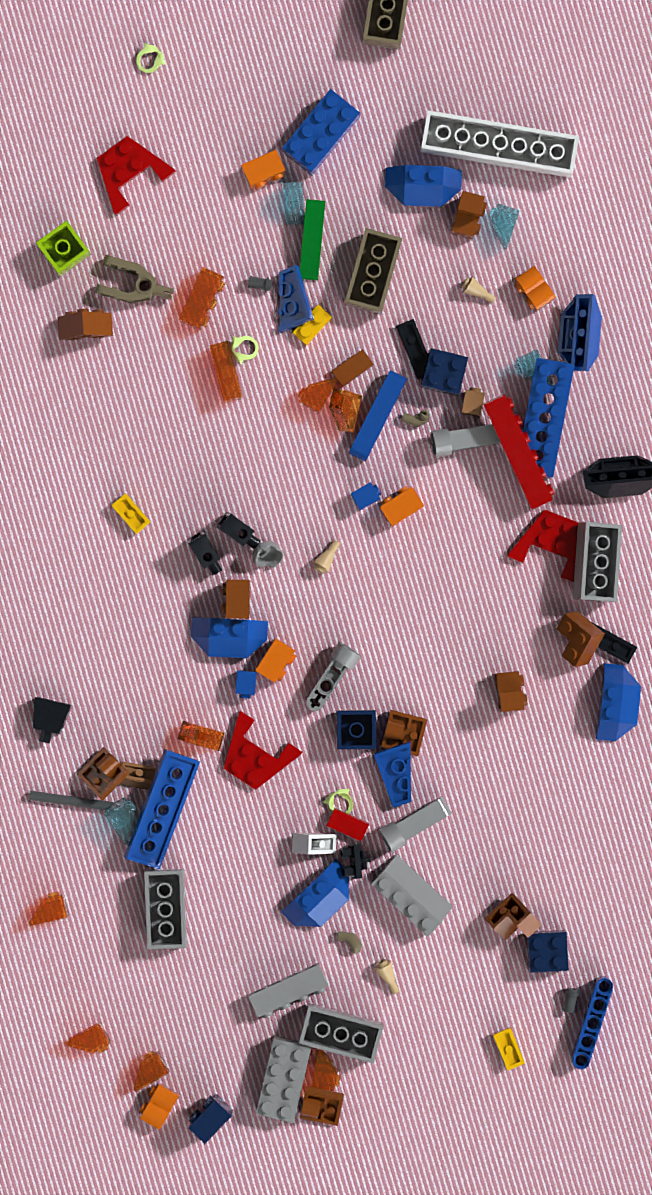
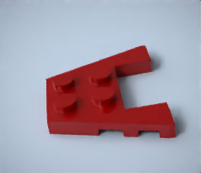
M128 136L97 157L98 165L116 216L130 206L119 189L143 171L151 167L162 182L176 173L173 167Z
M544 510L508 553L507 557L524 563L530 545L539 547L567 558L561 578L574 583L579 522Z
M240 711L224 769L256 790L303 752L288 742L278 759H276L244 737L255 720Z

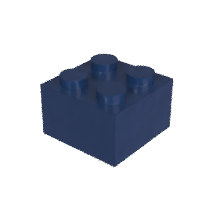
M433 348L429 349L420 388L458 396L468 357Z
M337 710L338 750L376 749V710Z
M565 930L535 931L529 938L527 937L528 970L530 973L569 971L567 932Z
M217 1094L214 1097L210 1095L204 1101L202 1109L200 1111L197 1109L189 1117L188 1129L204 1144L232 1117L233 1109Z

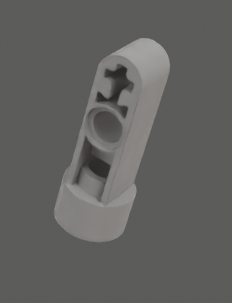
M493 424L455 431L441 429L430 432L431 446L435 458L452 455L453 451L501 444Z
M338 642L330 656L333 660L307 698V707L312 711H318L325 705L347 669L353 670L361 658L360 654L341 642ZM334 666L342 671L341 675L331 669V667ZM323 681L331 683L329 691L322 690L321 683ZM319 693L326 695V698L320 697L318 701L320 706H312L313 701H311V698L315 699Z
M442 796L397 823L392 821L378 830L385 844L393 853L406 845L405 841L446 818L452 812Z

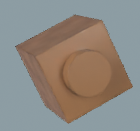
M470 387L469 390H465L461 414L481 416L485 394L481 392V389Z

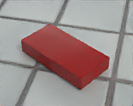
M334 807L326 826L362 841L369 823Z

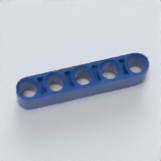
M392 370L389 371L349 454L366 462L405 385L406 377Z
M600 976L594 982L572 1051L571 1061L578 1069H585L590 1064L610 1001L613 983L606 976ZM602 981H607L609 984L608 988L604 991L600 990L599 984ZM595 1000H602L603 1005L601 1008H593ZM590 1018L597 1019V1024L594 1027L587 1026V1021ZM586 1036L591 1037L589 1045H582V1038ZM578 1055L585 1056V1061L582 1064H578L575 1061Z

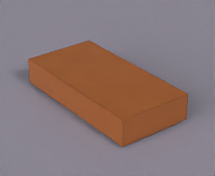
M362 349L334 369L332 373L341 386L344 387L374 364Z

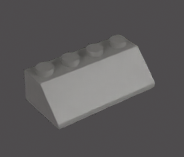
M397 854L371 882L374 888L426 936H429L453 908L444 897Z

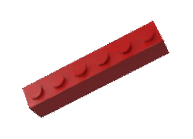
M503 394L485 402L484 407L531 509L552 501V495L555 492L551 484L547 485L544 479L547 475L543 466L539 467L536 462L539 459L535 449H530L528 443L531 440L526 431L523 432L520 427L523 423L519 414L515 415L512 408L515 405L511 397Z

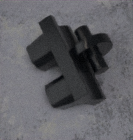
M352 843L340 848L341 859H350V865L342 866L341 868L342 876L361 879L362 870H367V862H372V858H366V851H360L359 844Z

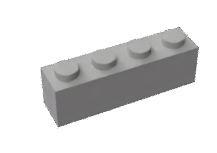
M316 963L250 993L248 997L257 1017L262 1016L266 1018L273 1014V1010L278 1008L284 1010L290 1007V1003L297 1000L299 1003L308 999V995L313 992L316 995L324 992L328 982L320 964Z

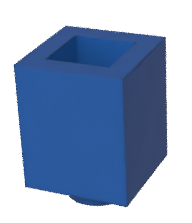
M371 482L351 493L360 511L379 501V495H381L376 484L372 485Z
M237 671L235 694H239V698L251 699V695H255L257 672Z

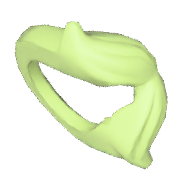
M145 43V47L137 55V66L145 73H153L161 64H166L164 55L156 46ZM156 51L158 55L153 67L150 69L143 68L140 63L142 55Z
M235 335L232 336L233 340L230 348L235 360L242 364L243 361L256 357L258 354V343L254 338L250 336L238 338ZM244 340L251 341L255 346V350L251 355L236 353L235 348Z
M339 789L335 793L329 794L323 801L324 804L328 805L332 813L334 809V795L338 794L347 799L349 803L346 813L349 814L353 809V801L349 795L350 789Z

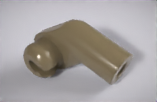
M422 410L415 416L404 412L401 421L411 426L419 427L429 421L430 414L427 410Z
M338 931L337 940L347 942L351 947L350 951L352 953H359L362 943L357 935Z

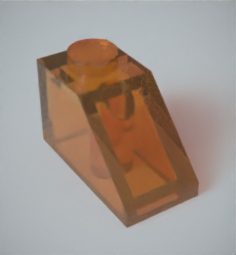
M331 378L309 384L307 388L303 387L298 395L300 398L299 403L319 414L338 383V379Z
M333 389L329 409L339 431L354 433L362 395L347 390Z
M182 721L177 739L219 751L225 733L195 723Z
M59 891L48 893V897L43 899L29 921V925L32 926L68 918L69 912L65 894H59Z
M100 1021L67 1039L65 1044L89 1053L98 1051L100 1054L109 1049L108 1045L111 1043V1040Z
M318 1049L311 1087L334 1091L335 1086L339 1087L341 1075H337L338 1069L325 1050Z
M151 1050L143 1055L144 1059L141 1060L133 1088L135 1092L169 1073L170 1070L159 1050L156 1052Z

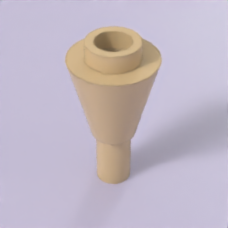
M473 276L470 279L466 278L461 286L463 288L462 293L484 298L490 303H493L496 298L487 292Z
M333 540L328 550L324 551L312 562L315 565L314 569L319 573H329L334 553L340 545L338 541Z
M382 959L378 961L374 970L388 984L392 994L398 993L399 989L395 982L391 960Z

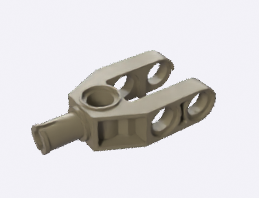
M105 255L104 266L139 277L136 281L134 292L130 291L128 293L118 290L113 286L110 288L97 283L95 293L131 304L152 300L154 296L172 299L174 288L158 285L156 278L140 264ZM144 282L150 284L147 291L140 290V285Z

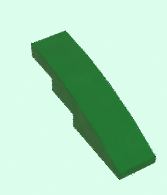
M306 199L300 263L302 279L318 280L326 201Z

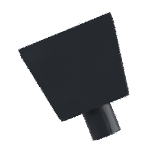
M226 512L216 528L243 547L247 544L252 549H255L261 541L253 535L255 531L229 512ZM241 529L244 531V535L242 537L238 535V532Z
M203 530L187 539L189 546L203 569L208 567L212 576L222 571L217 562L220 560V557ZM205 553H210L211 556L210 558L205 559L203 555Z
M35 697L33 728L41 730L40 742L50 743L52 733L61 734L73 705Z

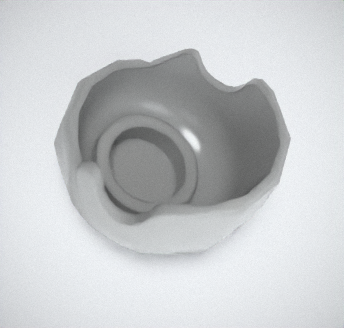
M265 541L256 546L252 557L253 562L264 569V566L276 567L282 561L284 555L281 548L275 542Z

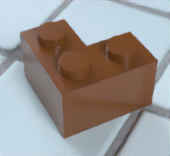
M462 191L451 234L472 240L474 235H479L481 224H478L480 216H484L487 202H484L485 196Z
M87 308L77 309V313L76 311L65 312L64 316L57 317L59 340L113 336L112 313H104L103 309L92 310V312H89Z
M226 579V583H223L222 595L226 596V603H222V614H226V618L249 619L250 580Z
M578 611L565 613L557 627V630L570 640L562 657L574 667L588 665L605 633Z
M519 671L495 673L499 712L525 710V705H528L527 694H523V690H521V686H524L523 674L520 675Z
M513 892L484 918L504 941L518 928L529 938L542 926Z

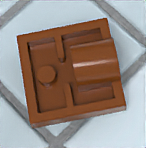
M390 710L381 747L388 749L410 741L411 755L418 756L428 719Z
M103 747L77 775L103 801L127 777L129 772Z
M306 1086L300 1118L338 1126L344 1094Z

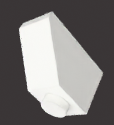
M293 833L292 853H336V834Z

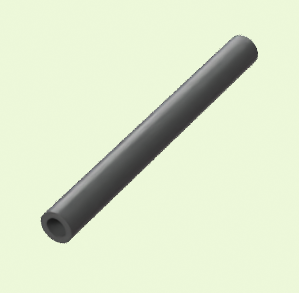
M30 791L29 800L119 813H124L126 806L125 803Z

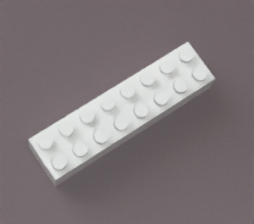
M428 110L420 152L571 178L579 136Z

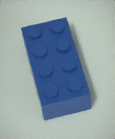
M330 89L282 147V152L312 176L360 118V112Z

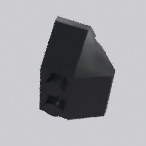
M638 455L598 459L587 469L583 470L585 489L602 498L642 495L652 489V461Z

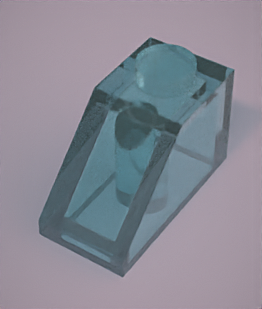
M303 182L283 183L286 225L304 224Z
M498 203L496 208L492 207L489 218L492 219L491 226L502 248L507 250L520 210Z
M538 349L515 360V370L524 379L532 381L536 357L541 358ZM549 375L546 381L549 385H553Z
M123 797L106 807L104 815L126 845L130 840L136 807L131 800L128 801L126 797Z

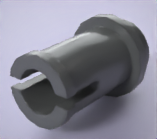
M250 276L248 288L265 290V292L271 291L273 280L269 279V277L264 279Z
M568 987L564 991L566 995L562 1011L575 1013L576 999L579 996L578 989Z

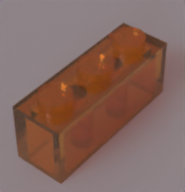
M202 267L181 313L180 322L200 331L202 327H207L210 320L208 314L210 310L215 309L218 302L216 296L218 292L222 293L225 287L224 276Z
M228 341L209 345L224 403L243 399Z

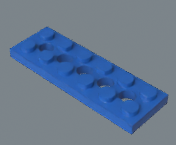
M536 357L523 432L526 431L531 440L528 443L530 449L543 452L542 459L536 460L538 466H543L547 477L553 478L575 364ZM549 375L557 376L558 381L555 385L547 383L546 379ZM550 393L554 396V401L551 404L543 402L545 394ZM544 412L550 414V420L547 423L539 420V416ZM539 431H544L547 434V438L540 442L536 439V434Z
M164 749L124 858L160 870L200 761ZM178 768L180 773L178 777L173 778L172 771ZM172 786V794L166 796V788ZM165 804V812L163 814H159L158 808L161 805ZM159 823V829L156 832H152V825ZM152 841V847L149 850H145V843Z

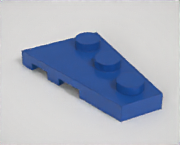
M294 265L280 271V308H278L280 325H278V332L283 333L314 320L299 266Z
M410 741L374 753L393 808L411 802Z

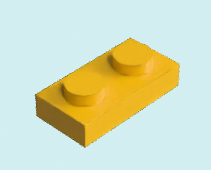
M317 305L312 310L314 320L299 325L292 332L306 346L332 319V316L320 305Z
M126 493L111 505L136 535L151 523Z
M511 1027L493 1034L507 1071L525 1064Z

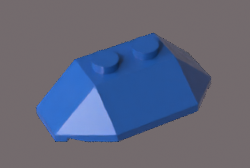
M401 165L386 168L385 188L403 206L442 207L461 191L462 170L445 166Z
M576 294L561 314L558 354L564 362L575 364L574 371H589L599 355L602 316L594 294Z
M192 617L191 637L209 657L248 658L267 641L268 621Z
M604 663L596 733L597 740L617 741L638 723L641 685L624 665Z
M335 858L281 913L294 926L322 927L349 900V877L342 876L341 868L343 865Z

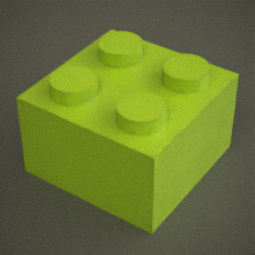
M67 220L36 242L60 277L91 255Z

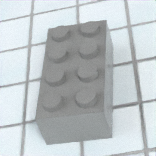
M594 522L578 523L573 599L617 602L622 525Z
M184 869L145 870L147 949L186 948L187 927Z
M309 1003L299 1044L374 1064L384 1025L382 1022Z
M274 1035L257 1105V1115L294 1123L311 1051L310 1046L299 1044V1041Z

